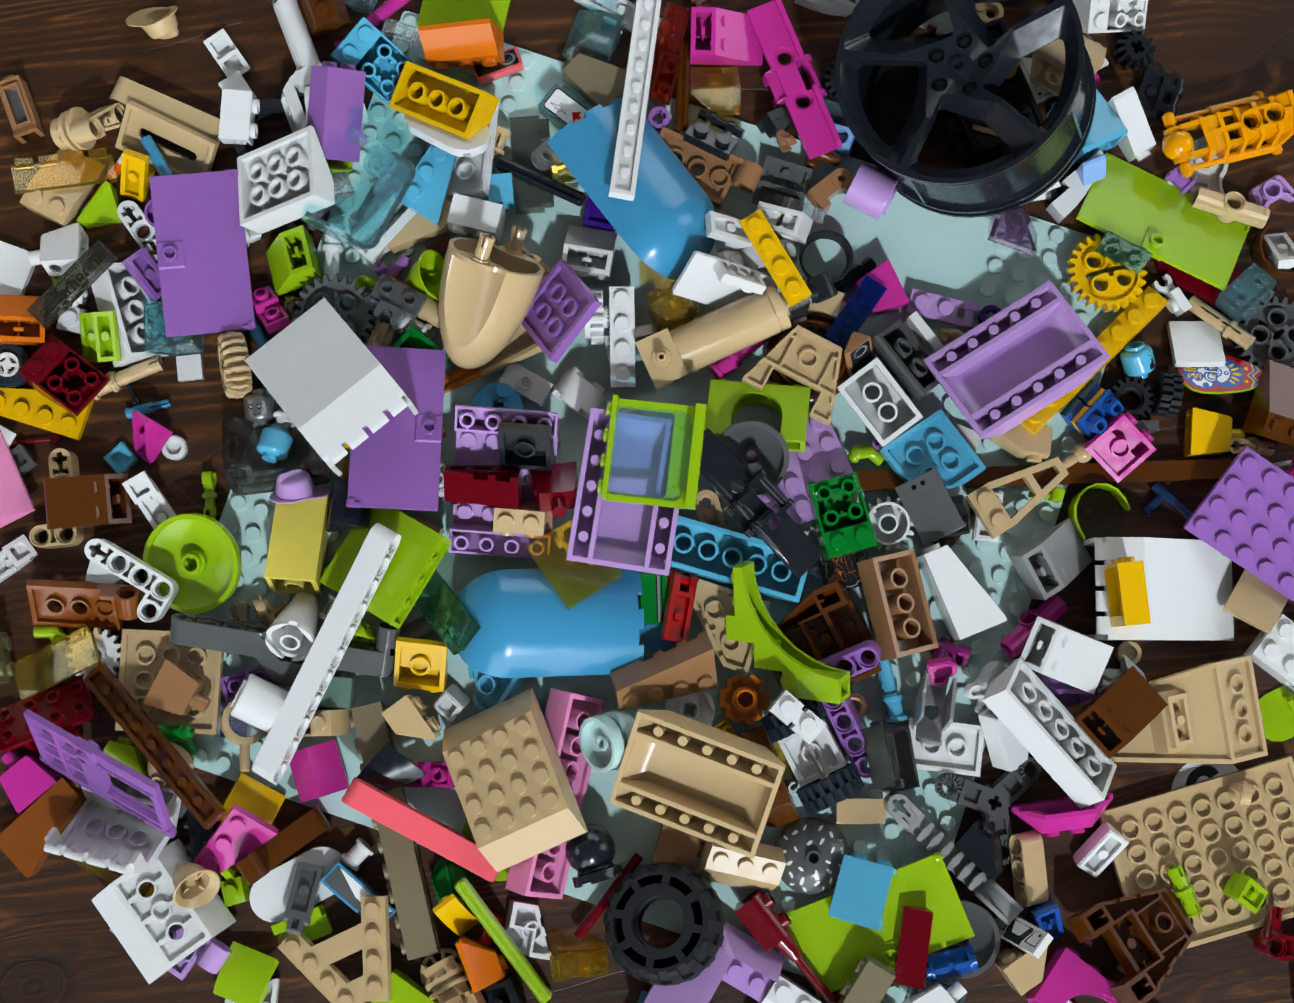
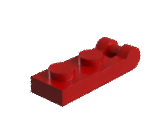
M671 571L660 639L675 643L685 639L687 641L698 582L697 575H683L681 571ZM680 584L685 585V592L679 591Z

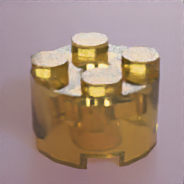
M676 281L671 283L669 288L664 290L654 289L647 294L649 299L646 305L657 332L667 327L672 330L693 320L694 316L700 317L703 314L699 302L673 294L672 288Z

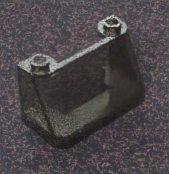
M241 417L222 420V471L234 493L238 495H253L274 492L278 475L293 469L306 471L310 475L314 486L330 482L331 469L296 426L287 428L290 431L289 434L293 437L287 458L285 460H277L276 463H270L262 459V455L257 451L256 446L263 428L270 427L271 425L252 428L250 423Z

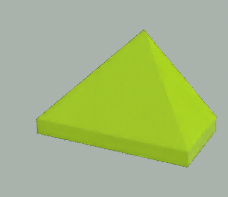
M105 180L76 220L87 229L122 223L117 215V208L119 206L117 190Z

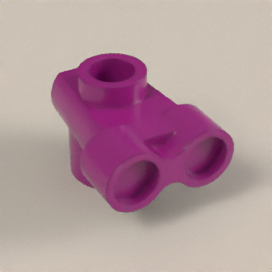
M941 637L940 640L937 639L939 648L931 649V659L952 657L956 660L957 665L967 666L972 647L955 644L948 637Z

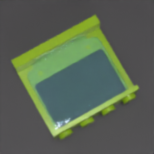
M613 395V400L607 403L606 416L610 417V426L604 429L603 442L608 443L607 452H602L600 467L605 468L604 478H599L597 493L602 494L601 498L605 501L696 510L707 404L696 403V406L621 399L618 395Z

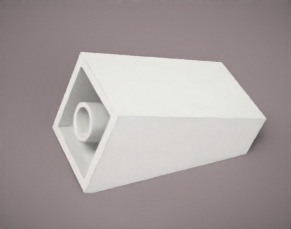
M937 543L921 550L923 555L916 558L948 634L953 641L962 640L1008 621L1004 613L948 545L940 547V544Z

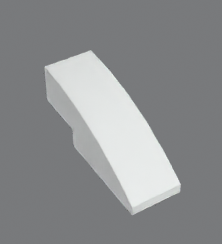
M1099 150L1090 159L1102 155L1104 153L1101 150ZM1076 170L1060 183L1061 186L1058 188L1063 194L1046 208L1058 224L1078 205L1092 185L1091 183L1083 186Z

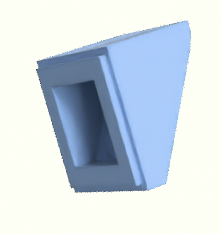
M1105 154L1087 160L1077 168L1076 172L1083 186L1101 180L1106 176Z

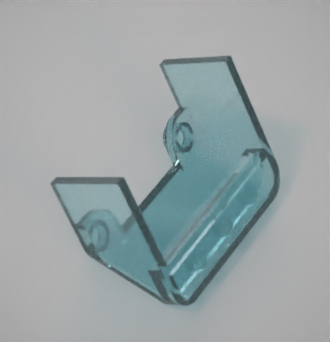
M353 127L346 138L368 150L363 165L366 172L376 178L354 220L344 215H337L328 223L308 211L301 220L338 241L362 250H370L379 243L413 181L416 169L410 160Z

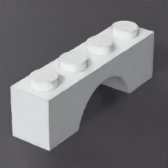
M634 286L609 287L611 389L636 388Z

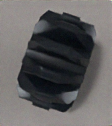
M1132 29L1129 34L1124 32L1120 36L1121 39H1117L1114 43L1116 49L1113 51V56L1119 57L1116 60V64H1124L1123 71L1131 67L1134 73L1138 71L1139 67L1145 69L1148 66V62L1153 61L1154 55L1152 53L1156 50V46L1150 45L1153 37H1148L1147 39L1144 37L1145 31H1142L1139 35L1136 29Z

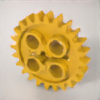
M1097 233L1092 237V240L1086 237L1083 243H1078L1075 247L1076 250L1069 254L1071 259L1066 262V265L1071 268L1065 274L1072 277L1066 283L1074 284L1075 287L1070 292H1078L1080 295L1077 301L1084 298L1086 300V308L1092 303L1094 304V311L1103 306L1104 313H1107L1111 307L1114 312H1117L1120 306L1125 309L1130 305L1129 302L1133 303L1137 300L1136 296L1143 292L1140 287L1146 284L1142 277L1147 274V271L1140 270V268L1146 263L1145 261H1138L1137 258L1140 257L1141 252L1134 254L1132 252L1134 247H1127L1126 243L1118 242V239L1114 237L1109 239V235L1106 233L1100 238ZM1110 255H1114L1117 258L1118 263L1114 262L1111 259ZM1087 260L1092 261L1095 268L1090 267ZM1086 276H1095L1094 278H1086ZM1117 278H1121L1125 282V286L1119 284ZM1094 283L1099 284L1102 291L1097 290Z

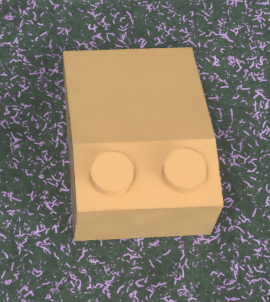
M59 149L31 180L20 203L29 210L62 227L77 223L76 219L92 197L107 167L71 149Z

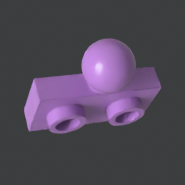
M142 247L125 259L122 264L150 300L155 302L162 297L158 259L155 263L145 248Z

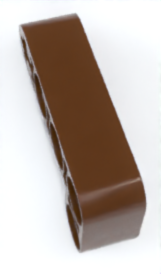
M316 805L234 865L246 883L251 886L332 825L319 806Z

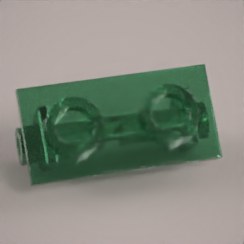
M1105 231L1100 239L1102 241L1095 249L1096 252L1138 274L1153 255L1146 251V249L1140 248L1114 234L1112 231Z

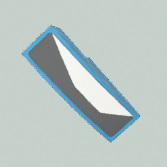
M339 861L321 880L330 891L360 916V897L379 895L342 861ZM389 904L390 919L395 914L396 909Z

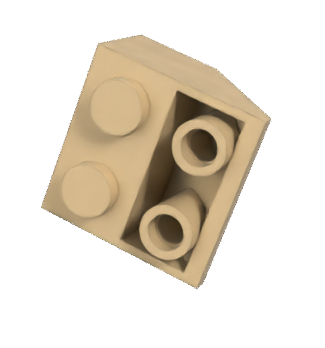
M413 694L405 695L381 713L397 735L429 740L436 739L442 735L439 731L442 728L434 716L429 717L425 712L427 706L420 696L416 697Z
M1016 946L1011 949L1007 947L998 953L994 964L1008 984L1022 996L1042 982L1047 948L1040 958L1037 959Z

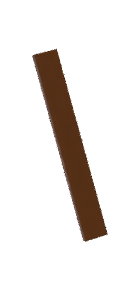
M100 662L83 681L202 827L210 829L227 810L108 666Z

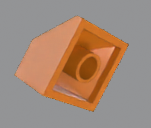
M462 935L455 943L473 993L490 986L506 976V969L509 966L505 955H500L497 948L486 946L468 935Z

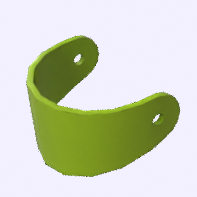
M1095 483L1080 490L1071 499L1068 506V518H1070L1082 541L1086 540L1077 520V504L1081 495L1089 489H1102L1110 492L1126 511H1129L1131 509L1130 505L1118 488L1108 483Z

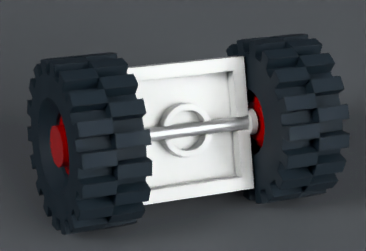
M798 699L805 705L801 709L802 711L807 708L826 723L824 717L828 714L821 701ZM772 713L760 719L770 742H778L800 785L796 793L807 815H812L830 806H834L865 787L854 764L846 762L828 725L823 728L809 745L789 728L793 724L792 722L787 726Z

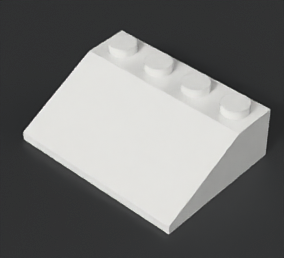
M311 125L237 157L240 226L263 234L335 204L334 181L315 129Z

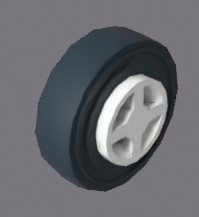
M14 344L0 345V386L16 388L26 383L18 370L31 356L23 347Z

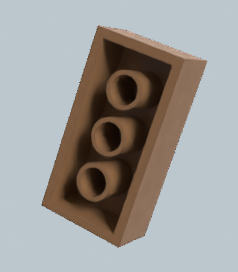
M910 549L857 562L875 639L882 649L880 660L900 658L939 648L915 550Z

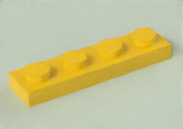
M761 209L739 221V224L789 307L791 308L811 296V291Z

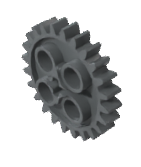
M338 273L333 275L332 280L328 274H325L323 282L320 278L316 277L314 279L315 286L311 283L305 285L309 292L302 290L299 293L304 300L298 299L295 302L301 309L295 310L294 314L301 316L318 303L319 295L327 297L329 304L335 309L334 292H337L336 312L341 314L340 317L344 321H348L353 325V332L363 344L365 343L363 336L370 337L371 335L367 328H374L375 323L370 321V319H373V312H370V310L376 306L374 303H368V300L371 298L370 294H363L366 288L365 285L358 289L356 287L357 279L349 283L348 275H345L340 280ZM343 297H350L354 302V307L348 308L344 306Z
M1277 296L1272 297L1270 302L1267 297L1261 299L1260 303L1255 301L1251 304L1252 308L1247 307L1243 310L1245 315L1237 318L1242 323L1238 324V326L1252 336L1254 331L1260 333L1261 342L1255 340L1248 350H1244L1243 347L1237 344L1234 348L1243 350L1238 357L1246 356L1248 363H1253L1255 366L1262 368V370L1266 359L1294 368V342L1288 336L1289 331L1294 333V302L1287 305V297L1278 302ZM1271 314L1277 316L1278 325L1272 323L1270 319ZM1274 333L1277 334V336H1276V338H1275L1276 340H1274V339L1272 338V337L1274 336ZM1272 348L1279 352V359H1275L1272 356Z

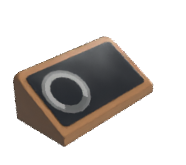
M854 331L851 333L844 350L849 377L874 360L871 337Z

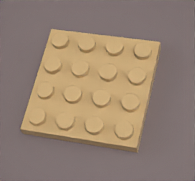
M122 629L119 681L156 725L158 722L169 726L191 724V729H195V734L218 735L222 690L220 680L223 675L224 652L173 644L169 641L170 631ZM165 659L175 660L204 682L200 694L211 699L210 705L204 713L192 707L188 715L182 716L143 703ZM116 722L115 730L124 731Z

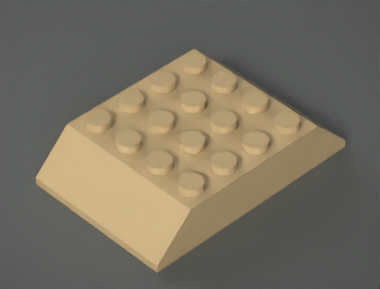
M532 688L444 729L442 749L444 759L477 848L496 872L505 870L588 832Z
M639 709L609 803L754 859L786 765L767 747L670 710Z

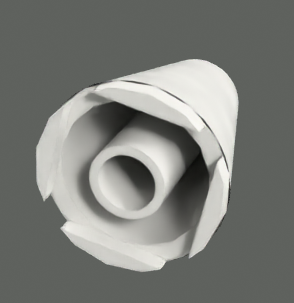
M305 592L298 593L268 627L265 642L269 650L282 659L284 656L291 657L292 661L306 659L317 637L319 602L315 596Z

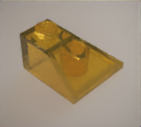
M737 65L689 68L691 94L710 111L723 117L740 115L741 86Z

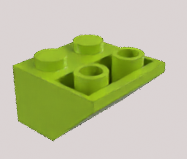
M301 225L279 233L266 252L276 295L280 296L305 287L308 283L313 284L316 277L322 281L323 276L314 239L305 227Z

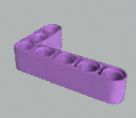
M867 640L823 658L819 662L830 667L850 671L851 678L876 667L881 658L882 649L878 642ZM871 650L876 657L868 659L863 655V651ZM848 660L852 667L844 668L841 666L840 661ZM848 697L841 704L822 702L836 734L859 776L865 779L871 778L869 767H865L861 763L863 760H868L864 739L865 732H861V729H864L865 726L851 697ZM847 715L850 717L851 722L845 723L840 720L839 716ZM853 737L859 738L862 744L855 745L850 739Z

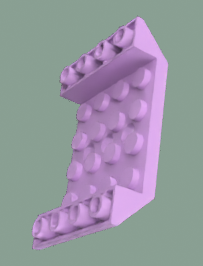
M455 405L454 431H457L455 465H501L498 437L499 422L551 425L552 438H554L553 464H557L559 435L557 412ZM523 469V476L528 474V469ZM523 479V496L521 500L536 502L529 485ZM469 503L453 504V520L449 534V540L452 544L449 547V553L549 560L553 530L552 511L547 512V525L544 536L527 538L524 534L502 536L499 532H493L494 506Z

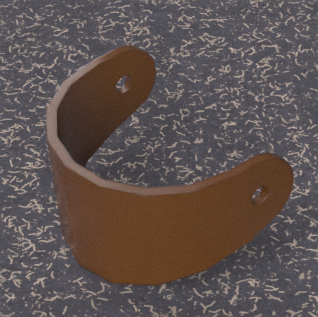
M1270 221L1253 239L1250 249L1251 259L1257 270L1264 276L1275 280L1289 279L1294 276V271L1286 272L1273 267L1265 258L1262 250L1263 236L1273 223Z

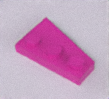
M234 804L195 857L193 863L200 864L205 869L213 870L219 875L277 835L279 829L241 806Z

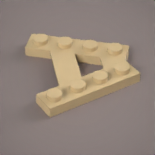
M365 895L360 897L361 923L316 945L303 932L301 936L290 933L277 948L330 1003L392 1000L388 895ZM362 950L363 976L349 981L333 963Z

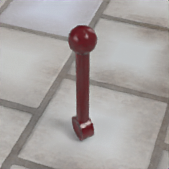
M54 433L50 437L26 440L14 439L10 448H15L19 444L43 442L57 444L61 441V436Z

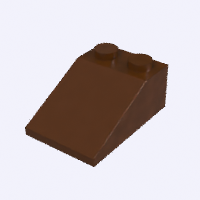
M1266 359L1242 431L1294 447V368Z

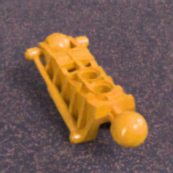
M1291 89L1264 97L1263 92L1259 90L1250 97L1208 106L1206 109L1174 116L1173 112H1167L1161 117L1164 127L1167 128V130L1163 131L1162 152L1167 158L1173 160L1174 165L1180 164V173L1185 178L1191 177L1194 174V170L1222 163L1229 164L1269 153L1275 156L1279 155L1283 151L1282 145L1294 135V93ZM1267 112L1273 115L1274 121L1268 118ZM1190 119V122L1176 126L1177 122ZM1244 119L1250 122L1251 128L1244 124ZM1202 129L1208 147L1192 152L1194 139L1187 131ZM1233 130L1234 134L1240 138L1230 140L1228 131ZM1198 158L1204 161L1191 165V162H1188Z

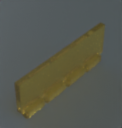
M106 148L88 150L89 157L84 158L82 150L63 153L64 161H59L58 154L37 156L39 164H33L32 157L14 159L15 167L10 168L15 194L104 183L105 180L107 182L117 181V175L112 154L107 155Z
M87 626L14 663L17 670L15 671V679L21 700H26L101 662L94 634H91Z

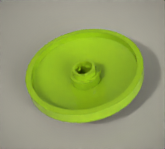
M184 513L166 519L150 534L143 553L144 562L177 582L179 591L170 608L182 613L198 614L219 607L231 597L240 580L242 560L236 540L223 524L204 514ZM144 570V574H145V577H146V580H147V579H148V573H147V571ZM163 582L159 587L160 593L167 596L170 592V587L166 582Z

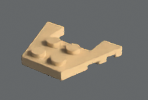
M797 325L755 367L744 375L742 382L762 391L771 372L775 369L805 386L811 387V389L819 392L820 395L809 417L829 426L832 420L843 348Z

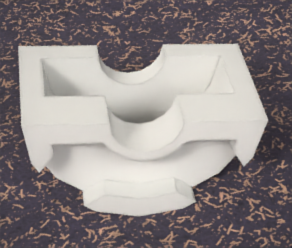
M573 367L572 370L568 369L550 394L589 422L591 408L600 409L607 399L603 395L605 389L595 381L590 384L584 379L586 375L578 368Z

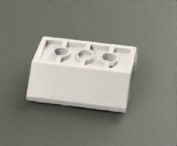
M179 838L163 848L150 870L136 874H123L91 900L148 984H151L174 965L236 922V919L229 909L225 907V903L218 893L210 902L198 908L184 909L174 903L173 874L176 871V867L185 861L193 863L191 856H187L186 847ZM145 882H150L154 885V893L150 897H143L140 893V887ZM174 924H179L184 929L183 936L178 940L172 939L169 935V930Z

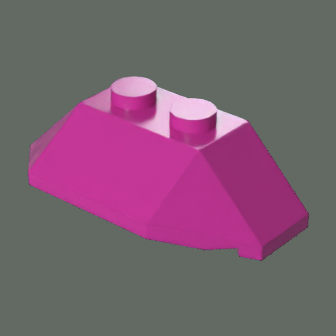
M1107 792L1105 800L1082 809L1068 796L1011 804L1008 810L1032 829L1044 834L1045 837L1060 836V831L1069 830L1070 834L1084 833L1085 828L1093 827L1112 801L1113 793Z

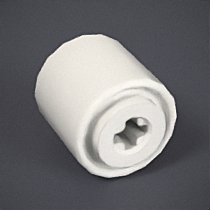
M250 674L247 680H243L230 706L233 708L230 715L268 733L283 705L288 690Z

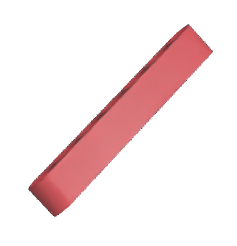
M354 777L341 799L349 807L490 882H494L499 874L478 850L474 840L357 777Z

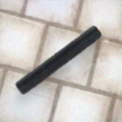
M499 157L495 167L497 170L503 173H512L513 177L570 203L582 206L585 201L586 195L583 192L505 157Z

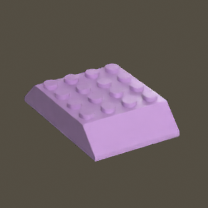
M1049 280L925 358L923 362L980 439L1003 435L1088 381L1110 358V355Z
M591 408L566 560L669 576L679 508L605 501L601 498L602 494L597 493L599 478H604L605 468H601L600 463L602 452H607L608 442H603L605 427L610 426V417L606 416L607 410ZM618 412L610 481L611 492L665 497L674 420Z

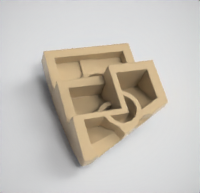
M1244 569L1222 610L1270 634L1288 598Z

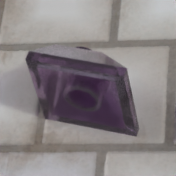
M1024 205L1002 214L992 215L989 222V241L1032 256L1036 255L1038 234Z

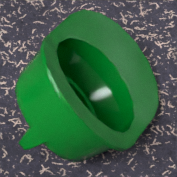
M445 857L440 859L432 871V883L437 902L452 893L462 899L455 890L454 885L464 877L467 878L476 890L472 872Z

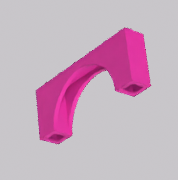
M1065 947L1056 949L1044 968L1042 982L1033 987L1025 999L1029 1003H1066L1073 997L1083 994L1101 998L1108 1003H1117L1109 990L1116 982L1110 979L1107 980L1102 976L1101 970L1095 965L1084 962L1076 950Z

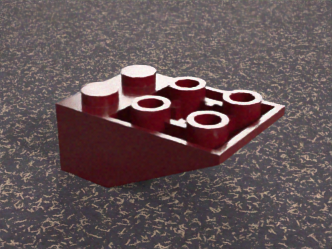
M53 335L18 370L24 382L76 417L111 380Z

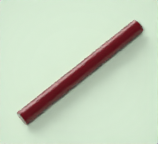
M638 853L633 855L623 868V874L617 876L574 933L578 939L582 940L607 908L609 904L608 898L612 891L616 890L619 886L620 880L628 873L634 872L644 859Z

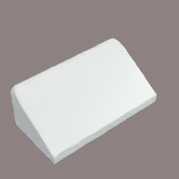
M1104 821L1074 853L1073 858L1079 868L1097 878L1129 844V841L1113 826Z

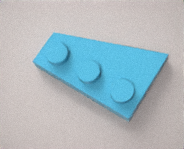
M431 144L396 196V201L439 226L442 208L457 156L449 154Z

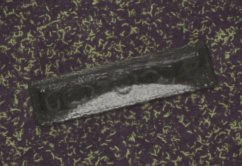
M97 240L27 311L47 329L118 258L100 240Z

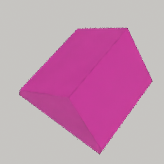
M336 739L295 752L290 762V768L300 803L349 787Z

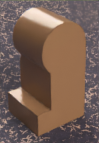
M838 168L808 190L806 198L820 215L829 210L832 204L829 200L837 194L845 193L849 189L852 182V174L845 168Z

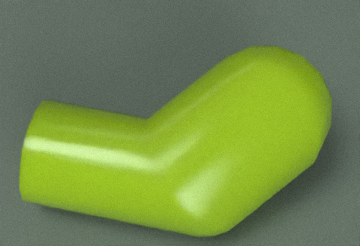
M870 444L854 445L848 453V459L853 463H858L860 459L868 458L879 467L884 461L880 452Z
M35 626L33 629L34 638H49L52 644H54L53 648L55 650H63L68 645V636L58 626Z

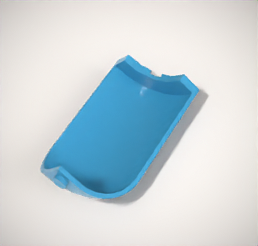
M622 98L611 100V105L604 108L599 104L584 113L586 117L575 125L572 121L568 123L547 143L630 249L660 275L671 280H677L694 251L710 254L715 239L706 237L705 214L710 210L715 212L714 206L706 192L646 118L634 201L608 197Z
M614 567L505 569L492 571L475 578L461 590L454 606V619H449V633L454 634L455 646L462 660L478 672L489 676L526 678L607 675L635 661H643L644 644H640V629H644V609H639L638 595H642L639 571Z

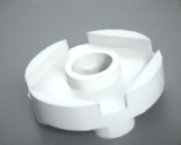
M707 691L668 699L665 703V710H670L710 726L715 714V704L711 695ZM685 704L696 705L697 709L694 711V717H691L689 714L686 716L683 714Z

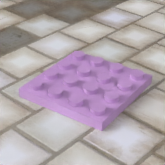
M811 417L808 418L805 452L789 451L787 472L782 481L776 486L787 499L791 498L794 501V504L786 512L798 525L813 520L808 484L854 472L831 423L829 426H826ZM781 425L774 427L779 433L781 432ZM749 450L747 455L753 458L756 456V452ZM768 492L757 495L772 510L775 504L779 505ZM776 517L770 518L766 523L769 530H774L778 526Z

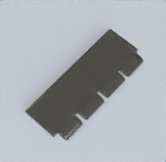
M539 115L510 118L512 161L553 179L552 165H542L544 162L552 161L551 147L547 143L548 140L541 141V139L550 137L549 119H539ZM513 177L516 215L545 212V208L554 207L553 194Z

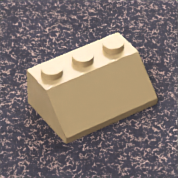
M706 841L696 873L707 881L750 891L759 889L761 893L766 891L770 893L780 883L786 866L783 849L772 845L759 843L755 857L752 859Z

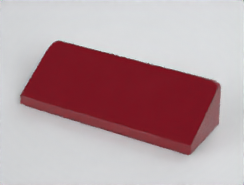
M903 906L894 969L896 977L893 983L918 989L924 988L933 912L928 908Z

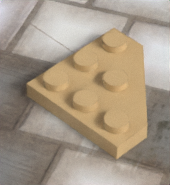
M699 579L693 608L704 630H706L722 666L747 674L753 658L752 649L754 643L727 640L724 628L726 615L734 610L732 605L734 590ZM763 600L768 610L771 602Z

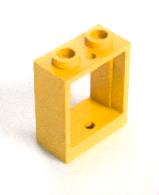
M1134 556L1112 559V564L1104 566L1111 627L1150 624L1151 618L1143 560L1135 561Z

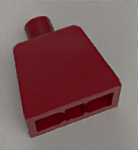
M576 461L553 464L552 471L528 469L529 487L539 511H552L554 517L561 518L567 514V509L575 508L577 496Z

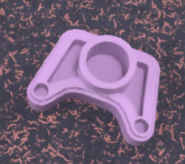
M1275 175L1252 188L1248 192L1250 202L1268 208L1270 204L1280 199L1293 202L1294 189L1281 175Z

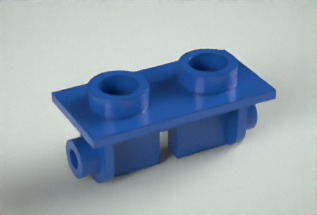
M972 945L929 955L927 958L926 975L929 983L979 970Z

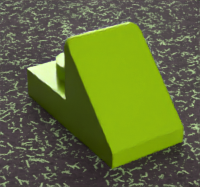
M1237 872L1232 873L1222 890L1224 895L1254 914H1257L1269 894L1251 877Z

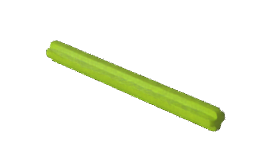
M464 877L458 880L454 885L455 890L540 1003L549 1001L552 992L467 878Z

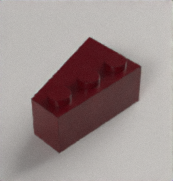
M447 465L443 471L444 501H450L456 505L469 503L518 508L523 496V469L501 468V465Z

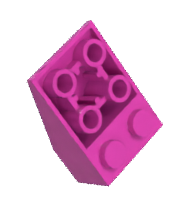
M691 7L690 64L762 66L763 52L748 14L717 7Z

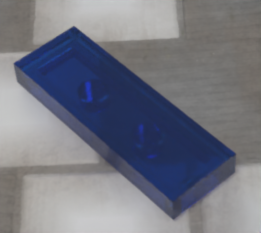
M866 275L824 338L840 346L844 351L851 333L859 331L887 288Z

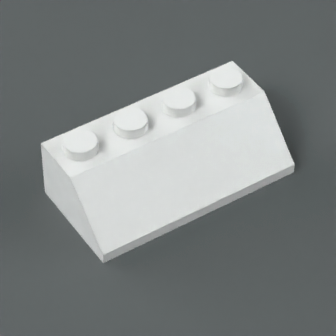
M122 262L112 263L105 271L103 270L110 263H102L98 270L94 269L93 275L89 276L98 311L116 310L121 361H113L114 367L133 366L157 355L160 358L171 355L172 352L168 338H166L157 300L155 302L150 300Z

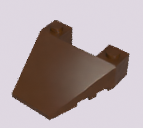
M1169 887L1084 907L1066 920L1079 943L1095 939L1101 934L1127 976L1109 988L1117 1003H1146L1155 997L1160 991V986L1164 979L1171 974L1173 965L1183 955L1197 933Z

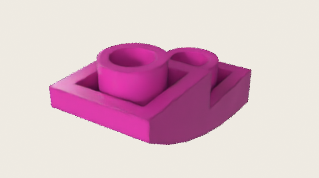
M270 286L258 288L252 292L253 309L268 334L291 324L289 316L281 307L278 297Z
M413 761L426 772V775L403 785V787L455 788L446 762Z

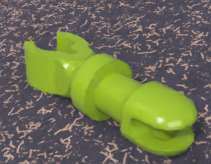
M205 471L202 472V484L205 492L202 493V498H205V508H203L204 515L215 519L217 516V508H215L216 472Z

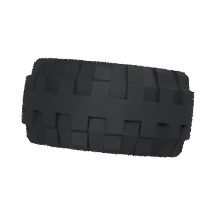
M669 862L649 863L640 866L638 870L628 873L620 880L621 883L616 890L612 891L608 898L609 904L607 911H604L603 919L606 931L604 937L607 947L610 948L614 960L620 967L640 981L653 985L670 986L691 981L713 963L719 948L722 947L725 915L720 903L721 900L707 880L685 866ZM661 898L674 900L681 906L684 913L682 934L674 944L667 948H656L647 943L641 927L646 909L653 902Z

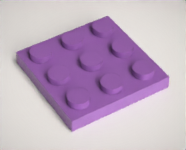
M559 259L539 286L522 325L547 358L557 363L601 306V302L566 261Z

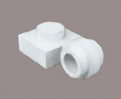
M76 286L77 291L73 287L69 290L73 294L72 296L68 293V301L72 302V307L62 305L56 329L81 335L78 314L89 313L87 310L80 309L81 304L84 305L87 301L88 292L83 287Z

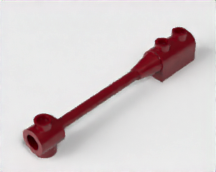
M757 889L736 904L734 913L762 948L768 952L773 947H776L797 965L826 1003H837L838 1000L803 958L791 934L789 926L792 924L789 916L784 911L778 914L773 908L776 904L773 896L768 891L762 894Z

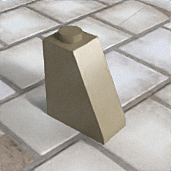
M581 53L575 58L570 57L563 64V78L591 106L595 107L601 104L604 108L611 105V100L622 98L626 75L625 69Z

